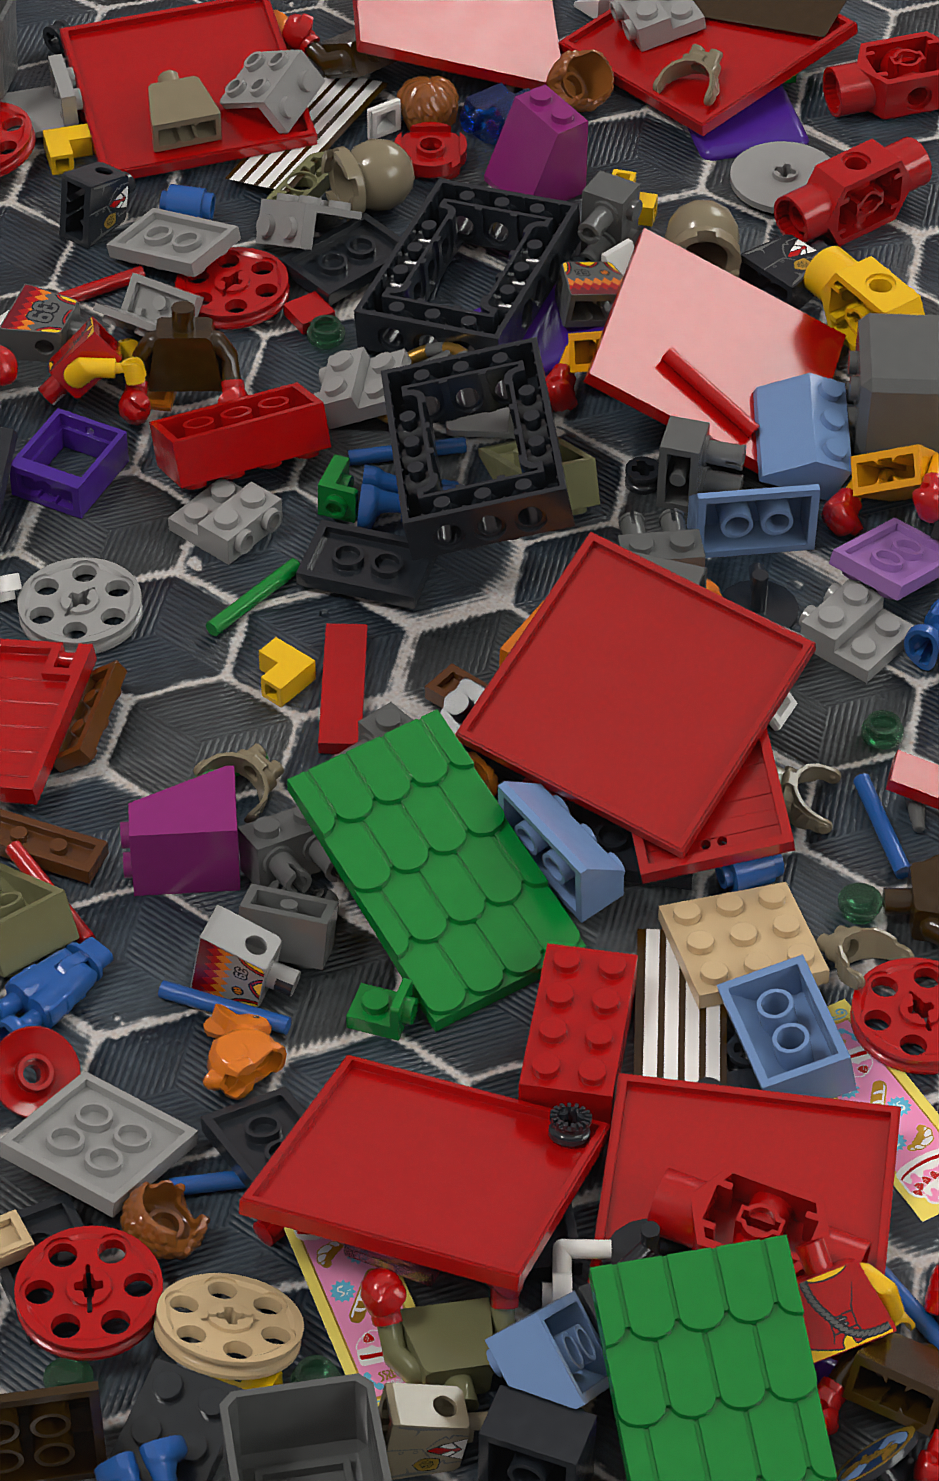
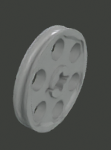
M88 557L61 560L40 569L24 583L19 592L17 602L19 622L29 640L63 642L65 651L74 653L79 643L93 644L95 654L114 648L134 633L140 624L143 614L141 589L135 577L116 563ZM83 574L95 576V578L86 582L75 580L76 577ZM46 587L55 588L57 590L55 593L50 595H41L37 593L40 589ZM115 589L128 591L127 594L119 597L108 594ZM38 616H49L52 618L51 621L43 624L32 621ZM112 617H118L124 620L123 622L117 625H108L104 623L105 620ZM72 631L86 633L78 639H71L65 636Z

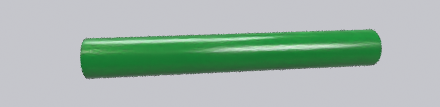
M291 558L206 623L207 631L212 636L219 635L295 577L300 566L299 561Z

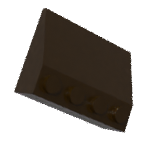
M98 1381L0 1394V1481H78L96 1478L95 1468L107 1460Z

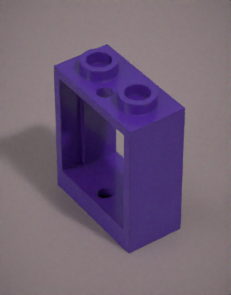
M57 408L12 460L10 469L12 495L81 519L129 462L127 431ZM63 447L97 458L82 477L48 466Z

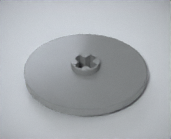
M777 141L759 144L745 150L734 160L730 170V184L735 194L746 204L765 212L774 213V204L777 198L806 185L815 165L830 159V157L814 147L801 143Z

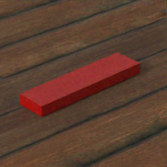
M326 623L318 753L339 754L358 742V721L363 719L367 624Z

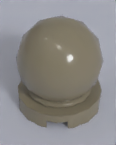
M369 139L354 146L351 152L349 149L341 146L325 151L322 156L321 174L328 173L332 189L325 192L328 201L334 200L351 203L350 210L363 213L365 209L371 212L390 210L402 204L413 189L415 175L411 157L400 145L391 140Z
M694 200L679 207L669 220L665 239L739 277V268L742 262L740 245L738 244L740 234L738 225L729 209L713 200Z

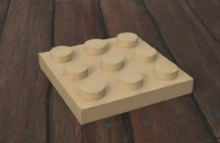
M786 882L659 906L658 920L698 1009L724 1004L717 989L718 984L802 954L817 985L829 983L830 970Z

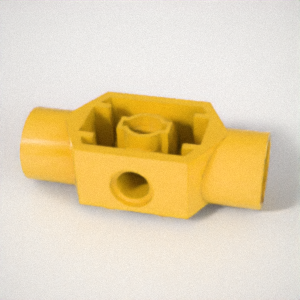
M831 246L820 251L811 260L805 271V288L822 301L828 326L846 335L843 344L851 351H855L858 320L869 313L925 315L921 296L872 256L858 262L841 247Z

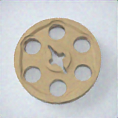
M229 1273L193 1275L173 1283L161 1294L154 1319L156 1340L172 1359L200 1374L228 1380L259 1379L281 1372L297 1358L304 1331L302 1314L287 1295L265 1282ZM212 1294H224L231 1298L221 1299ZM182 1307L187 1308L193 1312L183 1313L178 1312L173 1308ZM258 1309L272 1310L277 1314L261 1313ZM191 1337L199 1340L200 1342L189 1343L183 1341L180 1338ZM265 1339H278L283 1341L284 1344H273ZM238 1353L244 1355L247 1358L236 1359L228 1356L227 1354Z

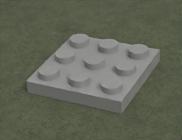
M84 1071L0 1139V1157L113 1218L123 1209V1202L129 1198L131 1192L144 1182L152 1184L197 1145L198 1130Z

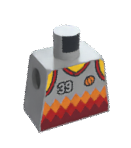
M217 905L199 937L190 988L259 1007L269 988L291 997L297 987L301 971L278 962L282 946V940L279 936Z

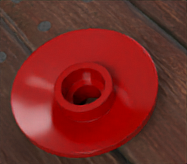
M42 1026L22 1027L11 1032L0 1041V1102L9 1111L18 1116L27 1118L81 1074L75 1050L62 1035L52 1029ZM26 1067H30L36 1072L37 1078L35 1083H29L25 1080L23 1072Z

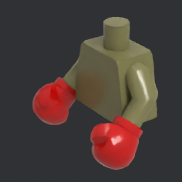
M379 1267L369 1271L361 1281L360 1296L368 1313L371 1315L372 1325L377 1327L385 1364L406 1383L459 1387L464 1394L467 1412H475L479 1408L477 1394H483L490 1390L492 1376L496 1374L487 1359L486 1351L489 1348L485 1339L515 1323V1309L519 1307V1296L524 1282L518 1292L487 1284L490 1287V1301L489 1297L401 1309L400 1307L407 1297L402 1280L393 1270Z

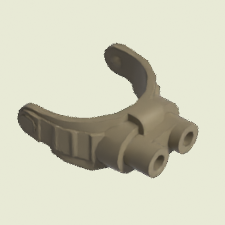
M693 44L689 54H684L681 59L673 61L661 71L653 83V90L661 93L666 83H670L677 78L690 74H703L710 78L709 87L704 96V104L706 106L712 105L720 92L718 76L722 69L719 63L723 53L713 48L709 52H705L702 46Z
M255 743L248 750L241 749L237 753H218L206 760L204 759L194 767L193 772L198 777L208 769L214 770L224 766H234V772L249 779L257 790L260 803L245 817L244 821L248 824L256 821L259 815L263 813L268 801V794L277 786L276 779L284 773V768L276 760L271 762L267 760L264 748Z
M819 763L806 764L800 769H795L791 766H786L783 769L776 765L789 822L797 828L810 829L820 834L831 832L832 822L813 812L804 803L798 791V784L816 781L817 779L835 784L841 780L840 771Z
M839 925L834 933L830 935L823 933L816 941L819 950L825 953L828 960L835 963L840 981L855 990H860L865 986V979L860 972L850 967V963L871 958L895 960L914 957L911 949L898 943L893 935L877 927L861 928L852 926L848 928Z

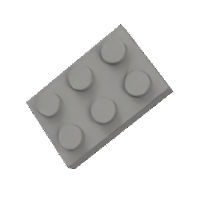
M152 208L106 245L110 258L153 267L157 270L171 271L187 277H195L201 274L217 258L226 254L228 249L241 240L238 226Z

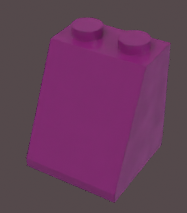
M546 84L516 96L485 171L484 181L492 188L567 201L581 195L586 187L588 120Z
M234 766L221 767L128 803L129 821L120 822L121 848H130V852H123L124 879L133 878L134 896L240 890Z

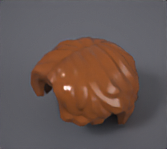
M595 49L582 51L567 50L553 64L546 83L551 90L577 112L584 113L594 111L598 106L606 102L613 92V82L615 79L612 66L609 65V61L602 52Z
M418 76L407 80L397 92V98L401 100V115L408 130H410V126L422 122H439L449 126L455 124L460 99L455 86L448 79L440 76H431L430 78Z
M163 1180L157 1184L144 1182L131 1192L129 1198L123 1202V1213L120 1217L122 1230L144 1243L157 1260L161 1258L167 1260L187 1258L201 1245L207 1232V1225L210 1223V1218L206 1215L200 1214L197 1219L193 1217L188 1210L184 1197L185 1185L182 1183L174 1185L171 1180Z

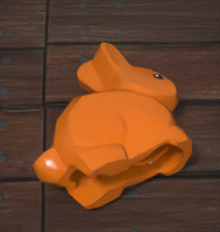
M215 1004L211 1017L203 1024L206 1035L216 1038L213 1040L207 1060L208 1073L203 1078V1085L208 1090H221L227 1097L239 1100L253 1090L255 1083L267 1077L271 1072L277 1073L282 1070L287 1053L285 1047L279 1042L274 1041L270 1036L272 1027L266 1018L253 1014H236L222 1004Z

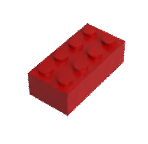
M298 382L149 422L157 466L180 488L188 490L202 488L207 485V481L221 477L223 479L239 478L245 474L246 470L257 467L261 469L275 468L280 466L283 460L290 458H312L317 456L320 450L331 448L324 402Z
M547 943L519 1080L518 1100L552 1109L556 1105L559 1107L561 1103L565 1107L567 1103H571V1107H574L576 1103L579 1104V1108L584 1106L586 1110H590L593 1120L611 1125L618 1076L622 1070L636 992L638 955Z

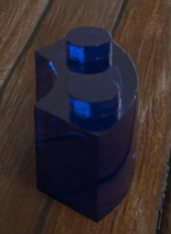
M500 83L466 97L459 117L462 128L467 134H473L485 143L496 145L514 98L530 91V89L527 88L514 94L503 83Z

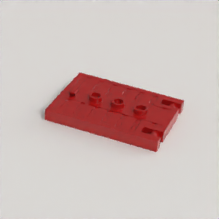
M0 639V802L38 804L97 661L93 644L79 643L74 653L66 652L63 642Z
M767 728L683 859L632 833L643 884L796 851Z

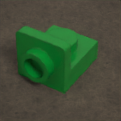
M334 454L318 483V514L355 523L358 517V490L353 488L354 476L349 475L350 458Z
M403 978L397 992L361 983L346 1015L347 1028L399 1041L405 1025L413 1024L418 1011L419 999L413 997V980Z

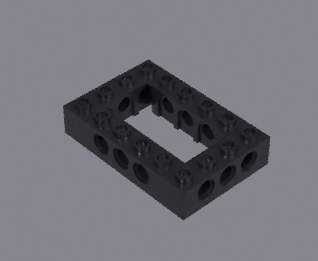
M439 178L354 310L357 347H364L367 350L378 353H391L402 349L409 352L428 343L452 342L465 347L470 352L522 340L554 287L561 264L571 258L581 241L578 235V227L580 225L579 203ZM463 242L485 248L491 247L511 251L509 253V262L502 273L498 272L495 276V285L488 296L484 295L481 299V312L461 309V306L458 305L450 307L426 302Z
M537 337L381 371L402 521L413 561L575 526ZM509 407L522 474L505 477L504 474L496 476L497 479L466 486L463 483L456 485V488L443 490L433 423L453 421L461 417L494 412L498 409Z

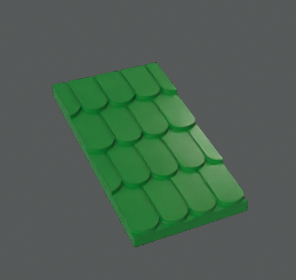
M438 709L421 716L420 719H415L391 730L382 737H376L347 751L344 755L340 754L308 769L307 772L304 771L287 779L290 795L402 979L413 980V997L419 999V1006L435 1032L539 980L547 943L586 948V945L580 938L579 930L548 886L547 878L506 820L504 810L474 768L473 760Z
M787 1235L765 1238V1240L757 1239L716 1246V1248L709 1247L667 1254V1256L663 1257L661 1255L619 1262L615 1265L607 1264L590 1267L589 1281L627 1481L837 1480L817 1388L816 1371L803 1317L804 1309Z

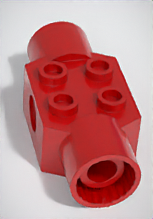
M925 31L861 43L857 62L830 66L824 70L823 92L830 113L834 117L869 111L885 120L939 109V37Z
M912 137L902 138L886 147H883L873 138L815 165L806 185L777 198L774 204V217L782 235H793L804 243L824 235L840 247L896 219L908 193L926 185L930 181L932 165L929 155L922 144Z
M730 1164L709 1181L668 1168L659 1183L647 1221H654L659 1225L660 1237L689 1247L691 1250L709 1247L716 1248V1246L757 1239L765 1240V1238L787 1235L796 1277L805 1274L795 1248L803 1243L823 1237L832 1263L845 1258L856 1259L859 1263H867L872 1246V1241L828 1225L823 1196L734 1164Z

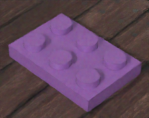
M893 518L835 548L829 564L841 570L845 577L861 581L876 589L880 596L898 601L939 578V540L931 538L929 535L897 518Z

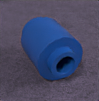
M170 184L168 191L163 190L161 193L159 209L213 220L216 197L215 193L207 192L206 188Z
M782 854L718 867L715 868V873L723 889L727 888L730 892L774 883L776 877L784 874V861Z

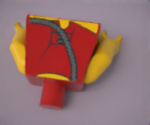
M92 316L49 360L51 376L38 390L51 404L55 405L67 392L74 398L79 399L102 378H115L116 374L124 373L127 385L144 383L147 375L144 363L140 358L132 357V353L139 342L133 338H124L117 341Z
M823 1237L795 1247L805 1274L796 1278L814 1364L897 1331L896 1326L900 1323H903L910 1331L915 1328L914 1321L905 1312L896 1284L871 1264L859 1263L856 1259L845 1258L832 1263Z

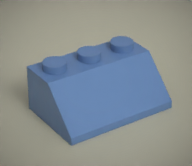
M807 373L756 387L753 391L755 422L760 425L756 431L759 481L778 487L819 484L820 499L828 501L839 491L852 473L845 383Z
M819 484L697 493L689 496L688 530L699 529L706 558L815 550L820 486Z
M504 781L498 785V803L504 810L506 820L547 878L548 886L581 923L624 895L625 869L622 862L614 853H607L597 843L593 831L586 824H579L570 815L569 809L561 797L558 795L552 796L542 784Z
M803 954L717 985L720 997L762 1090L824 1098H835L857 1090L851 1056Z
M575 1290L485 1339L489 1348L486 1354L491 1368L499 1377L503 1376L510 1387L573 1409H578L609 1388L601 1340Z

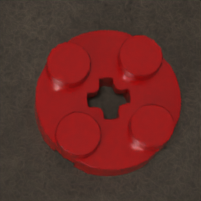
M417 123L410 126L409 133L402 137V132H400L395 139V143L400 145L411 157L415 179L421 177L456 178L460 175V168L467 160L466 137L461 132L459 136L452 133L451 126L444 123Z

